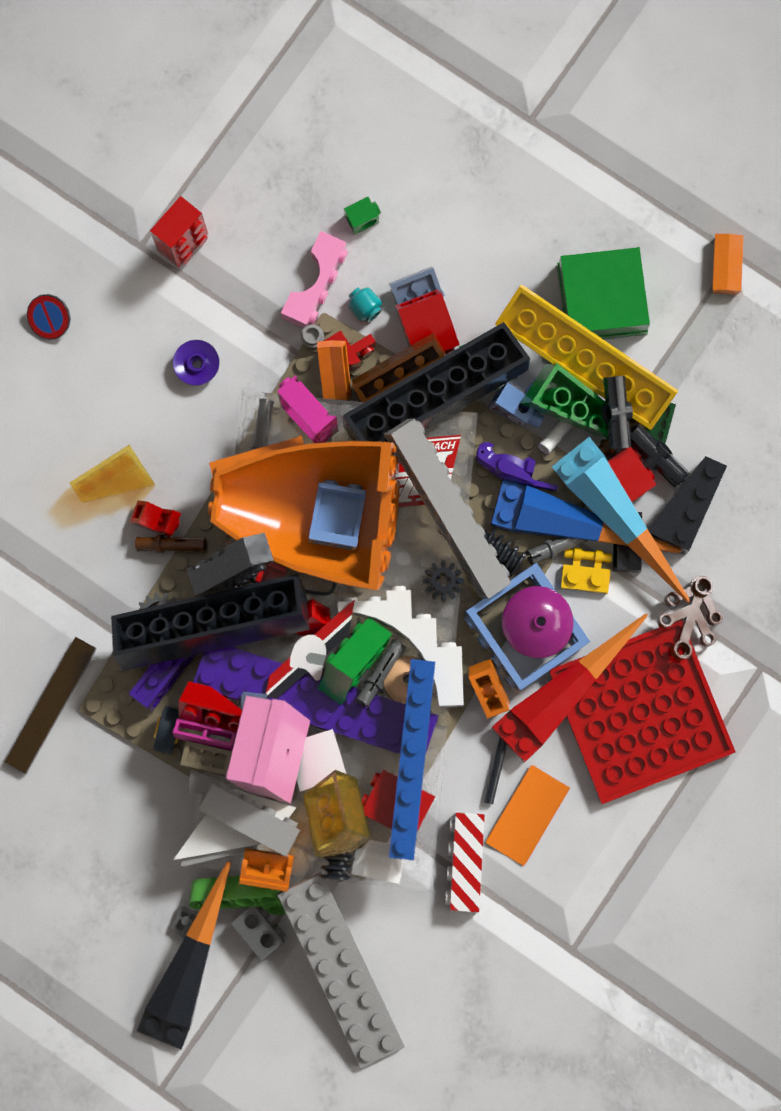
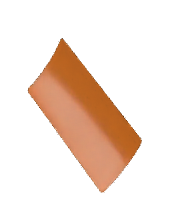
M531 765L490 833L486 843L525 866L570 787Z

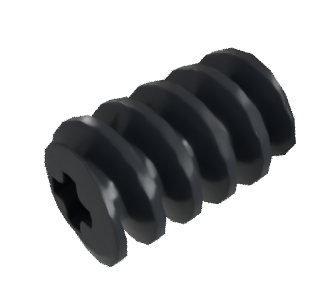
M486 529V535L484 536L486 541L495 548L497 552L496 558L499 563L505 565L508 572L512 571V577L524 561L527 553L523 552L518 555V546L510 549V540L503 544V535L495 538L496 530L493 529L490 532H486Z
M330 829L336 833L334 836H328V840L334 844L325 848L331 852V855L323 857V859L329 862V865L321 866L327 874L319 875V877L343 883V881L351 879L345 871L353 870V867L347 864V862L355 860V857L349 854V852L357 851V847L351 843L359 841L360 838L352 833Z

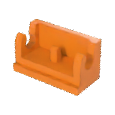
M245 848L239 884L288 892L294 856L288 855L286 857L280 853Z

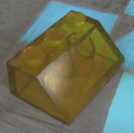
M334 770L303 795L316 857L352 852L370 839L356 777Z

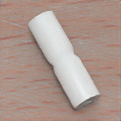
M560 420L554 429L539 443V449L543 453L549 454L573 426Z

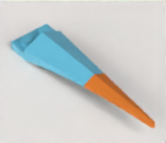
M588 437L556 462L552 468L579 499L686 602H689L688 595L648 531L606 457L593 440Z

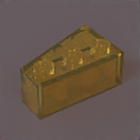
M130 444L69 482L82 503L155 486L154 481Z

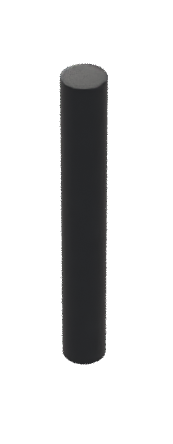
M500 737L484 803L492 805L507 749V744Z

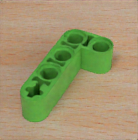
M240 876L227 877L220 909L262 906L271 915L286 914L277 894L280 890L239 884ZM218 877L192 880L189 906L191 908L201 909Z

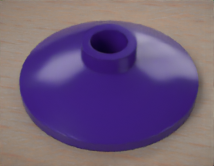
M190 340L183 343L176 350L173 357V368L177 377L189 385H204L210 382L219 370L220 360L216 349L203 340ZM196 361H200L201 366L199 368H194L193 363Z

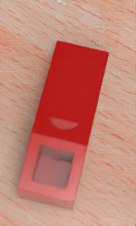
M189 681L179 699V718L237 733L243 710L213 687Z

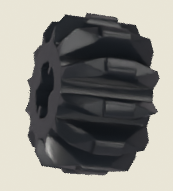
M445 560L441 561V568H438L436 563H432L431 566L434 572L426 569L425 574L430 578L423 579V584H431L425 589V592L430 593L434 590L433 600L438 597V594H441L442 602L446 601V594L452 600L455 599V594L452 590L461 593L462 589L456 584L464 583L463 578H455L462 573L461 569L452 572L455 564L452 562L448 568H445ZM441 576H445L446 580H450V583L447 582L445 587H442L441 583L436 581L437 579L440 580Z

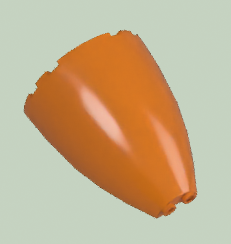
M346 441L312 443L275 450L242 461L215 473L214 477H212L210 490L214 492L215 496L214 501H210L208 506V515L211 516L210 522L236 540L265 532L274 561L295 571L341 584L378 590L384 582V576H381V574L388 570L391 552L388 551V547H391L392 542L395 540L400 481L395 479V474L399 472V458L393 455V453H396L397 448L394 443ZM324 480H332L338 482V486L348 487V484L362 486V490H366L356 551L308 543L319 482L324 483Z

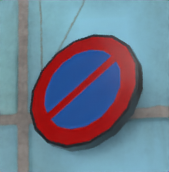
M42 294L32 299L28 305L26 314L28 324L39 337L47 340L58 339L69 329L71 321L70 312L65 302L59 297L51 294Z

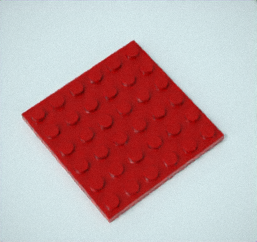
M682 619L673 622L666 629L659 627L630 638L566 716L601 805L736 753L691 640H689L692 646L690 657L679 661L671 654V647L674 643L678 642L684 625ZM677 648L678 654L682 655V650ZM583 657L549 670L551 679L560 675Z

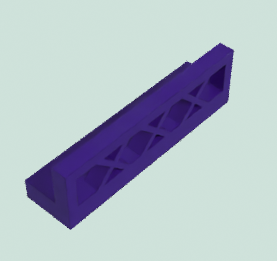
M196 655L150 665L129 695L153 712Z

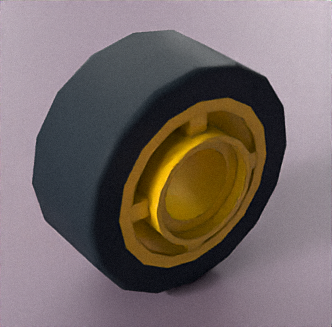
M168 706L164 707L154 733V751L172 754L174 745L178 742V739L174 738L173 730L177 719H180L179 709Z

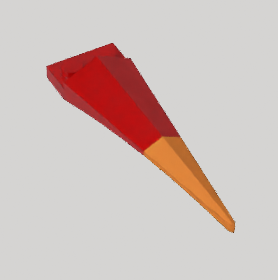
M648 614L642 615L510 709L492 726V730L525 763L549 739L644 622Z

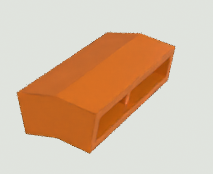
M715 234L713 294L738 295L741 292L744 235Z
M331 340L317 342L323 401H348L352 391L346 341Z

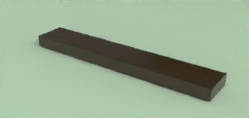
M77 637L74 638L5 763L25 774L28 773L95 654L96 647Z

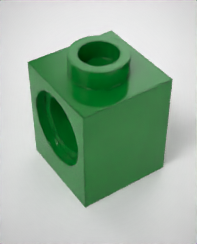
M369 196L344 208V216L354 235L379 223L381 211L375 201L371 202Z

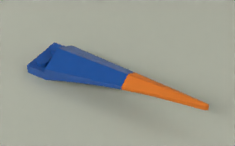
M502 480L490 526L514 533L573 538L628 546L595 513L528 485L524 486ZM653 538L660 551L680 553L682 551L680 548Z

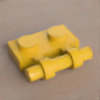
M579 547L565 550L564 558H572L573 564H563L560 589L608 594L611 569H602L601 565L602 562L611 563L612 553H603V550L597 549L595 552L585 551ZM580 561H594V567L580 566Z

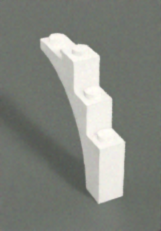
M405 586L391 587V591H386L387 600H382V597L378 596L367 597V601H358L356 597L343 598V602H338V612H340L355 599L352 615L371 618L394 629L414 646L421 654L423 660L435 661L434 684L437 691L439 708L463 707L462 647H456L454 642L442 643V647H437L436 618H431L430 614L416 615V619H412L411 590H406Z

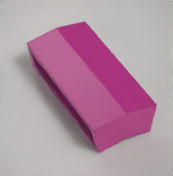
M177 719L173 730L174 738L233 751L237 735L229 730ZM183 728L203 732V736L190 734L182 731ZM210 734L231 738L230 743L209 738Z

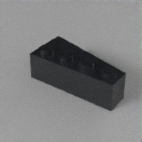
M705 456L650 525L648 531L651 536L682 550L680 553L686 555L691 549L727 465Z
M264 532L242 537L226 546L224 550L212 554V557L208 560L203 559L198 562L199 565L187 568L194 594L198 596L223 589L228 590L240 587V585L248 583V579L258 576L257 573L266 570V566L274 561Z

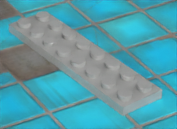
M320 872L290 886L288 892L280 891L277 894L360 1068H363L405 1046L326 880L319 877V875H323Z

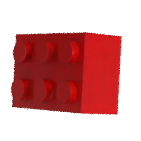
M182 196L174 202L150 230L157 251L178 268L182 264H187L193 256L192 252L197 247H202L208 239V230L202 212Z

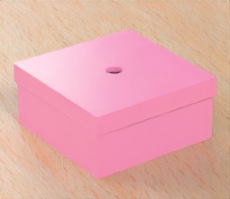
M246 696L226 779L250 794L291 804L310 720L285 701Z

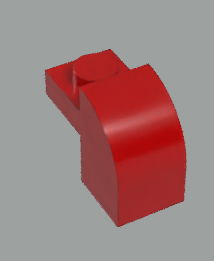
M341 330L324 340L346 341L349 370L360 368L361 361L359 357L365 358L374 352L373 348L376 347V341L371 334L353 345L349 344Z
M137 500L129 522L159 535L171 537L179 527L181 513L171 509H163L148 501Z

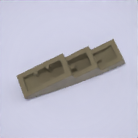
M186 741L180 765L227 776L233 751Z

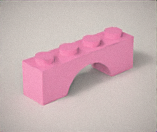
M320 231L311 250L312 259L320 269L318 280L306 291L290 293L281 311L282 319L301 328L315 324L319 312L316 311L320 304L323 305L329 294L326 290L330 283L334 284L338 276L337 267L339 263L343 264L347 258L348 251L346 250L345 241Z

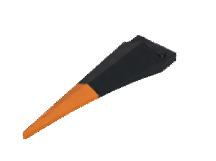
M230 861L225 864L148 1002L137 1028V1032L180 1050L183 1048L192 1026L208 953L231 865Z

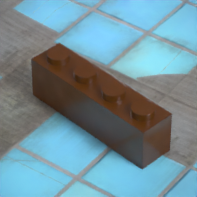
M432 333L352 379V387L361 402L364 403L446 356L445 351L435 334Z

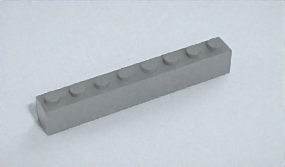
M406 419L383 435L389 443L395 444L397 448L395 455L398 456L399 462L479 597L489 599L511 584L508 578L509 572L496 558L497 552L495 548L486 541L484 537L486 534L482 526L478 523L476 524L473 519L474 513L471 507L464 503L460 497L462 494L460 488L450 480L448 476L449 470L436 456L437 450L433 443L428 442L424 435L425 429L422 424L415 419Z

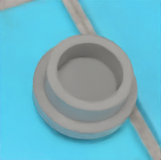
M317 325L306 326L301 332L302 343L306 347L316 348L317 342L324 340L323 330Z

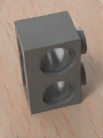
M262 906L249 907L231 924L258 958L263 961L285 942L282 938L285 936V933L277 924L271 925L267 920L270 915ZM250 914L256 915L259 919V924L254 929L246 925V918ZM265 933H269L274 937L273 946L265 947L262 945L261 938Z

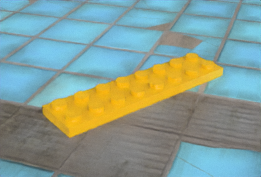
M522 284L495 323L497 326L505 322L518 341L552 364H559L604 399L603 378L625 376L627 401L631 403L633 409L632 418L650 430L678 393L676 388Z

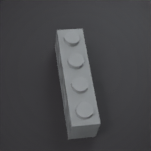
M221 782L218 786L215 784L211 785L199 811L286 857L288 856L301 831L296 828L299 823L287 817L282 821L275 817L276 811L263 805L262 809L254 806L255 800L244 794H241L240 798L231 793L233 788Z

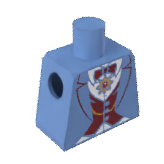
M509 383L498 389L488 406L489 409L519 426L529 423L538 428L545 417L533 408L521 404L525 394Z

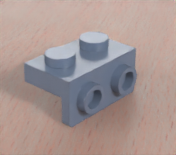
M433 267L389 283L396 304L403 303L436 289L443 294V297L445 296Z

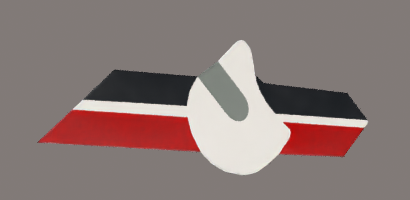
M355 599L316 634L303 636L296 642L291 656L269 676L266 691L267 697L278 699L306 673H310L317 681L321 679L326 655L349 635Z

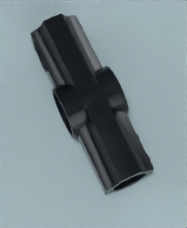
M625 376L603 378L605 403L602 406V418L608 427L609 449L631 447L629 421L632 419L633 409L631 403L627 401Z
M640 423L630 430L631 445L641 454L646 465L653 471L657 470L674 488L679 486L689 475V471L672 456L673 453L669 447L661 440L657 441Z

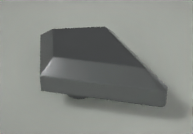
M180 905L172 929L185 938L199 912Z

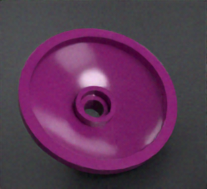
M542 586L528 587L517 592L507 602L502 614L503 634L509 645L518 653L530 658L549 657L559 652L569 641L573 631V614L567 601L558 592ZM538 617L544 619L543 626L537 624Z

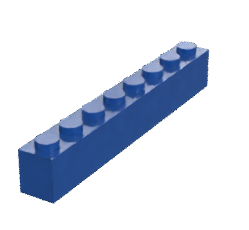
M411 659L389 858L414 861L435 661Z

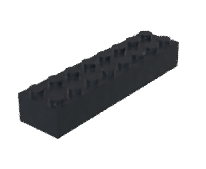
M502 322L343 415V427L353 441L388 442L383 434L406 419L419 421L426 431L528 371L530 357L505 322Z
M298 574L111 616L113 657L122 671L310 630L306 591Z

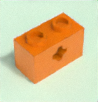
M488 659L470 666L469 679L487 719L509 711V698L492 660Z

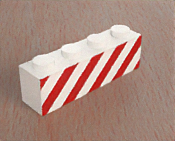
M455 813V818L450 817V832H454V842H449L448 856H453L452 866L447 867V881H451V891L446 890L445 905H450V910L479 912L485 814Z

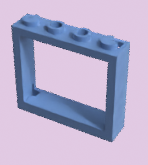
M537 563L510 580L511 584L489 599L483 598L463 612L466 616L464 620L471 630L475 629L479 637L477 640L484 650L488 648L493 655L490 659L498 670L500 668L506 675L504 677L505 682L509 684L511 689L515 688L516 691H521L590 643V640L573 617L571 638L574 644L524 679H521L477 615L478 611L528 577L531 578L536 586L547 587L556 591Z

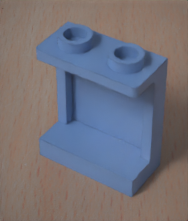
M324 480V483L319 482L308 543L356 551L366 490H362V486L348 484V487L338 486V482L332 480Z

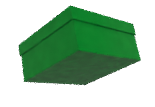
M640 247L560 256V260L557 262V273L563 313L603 340L648 334L650 320Z

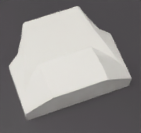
M368 840L362 848L355 851V860L353 861L351 874L399 884L404 860L389 858V843Z

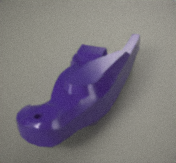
M489 442L482 443L477 448L476 462L500 480H507L520 485H528L545 490L556 491L558 489V485L532 479L535 466L534 459L528 457L522 460L509 454H495L492 450L494 445Z

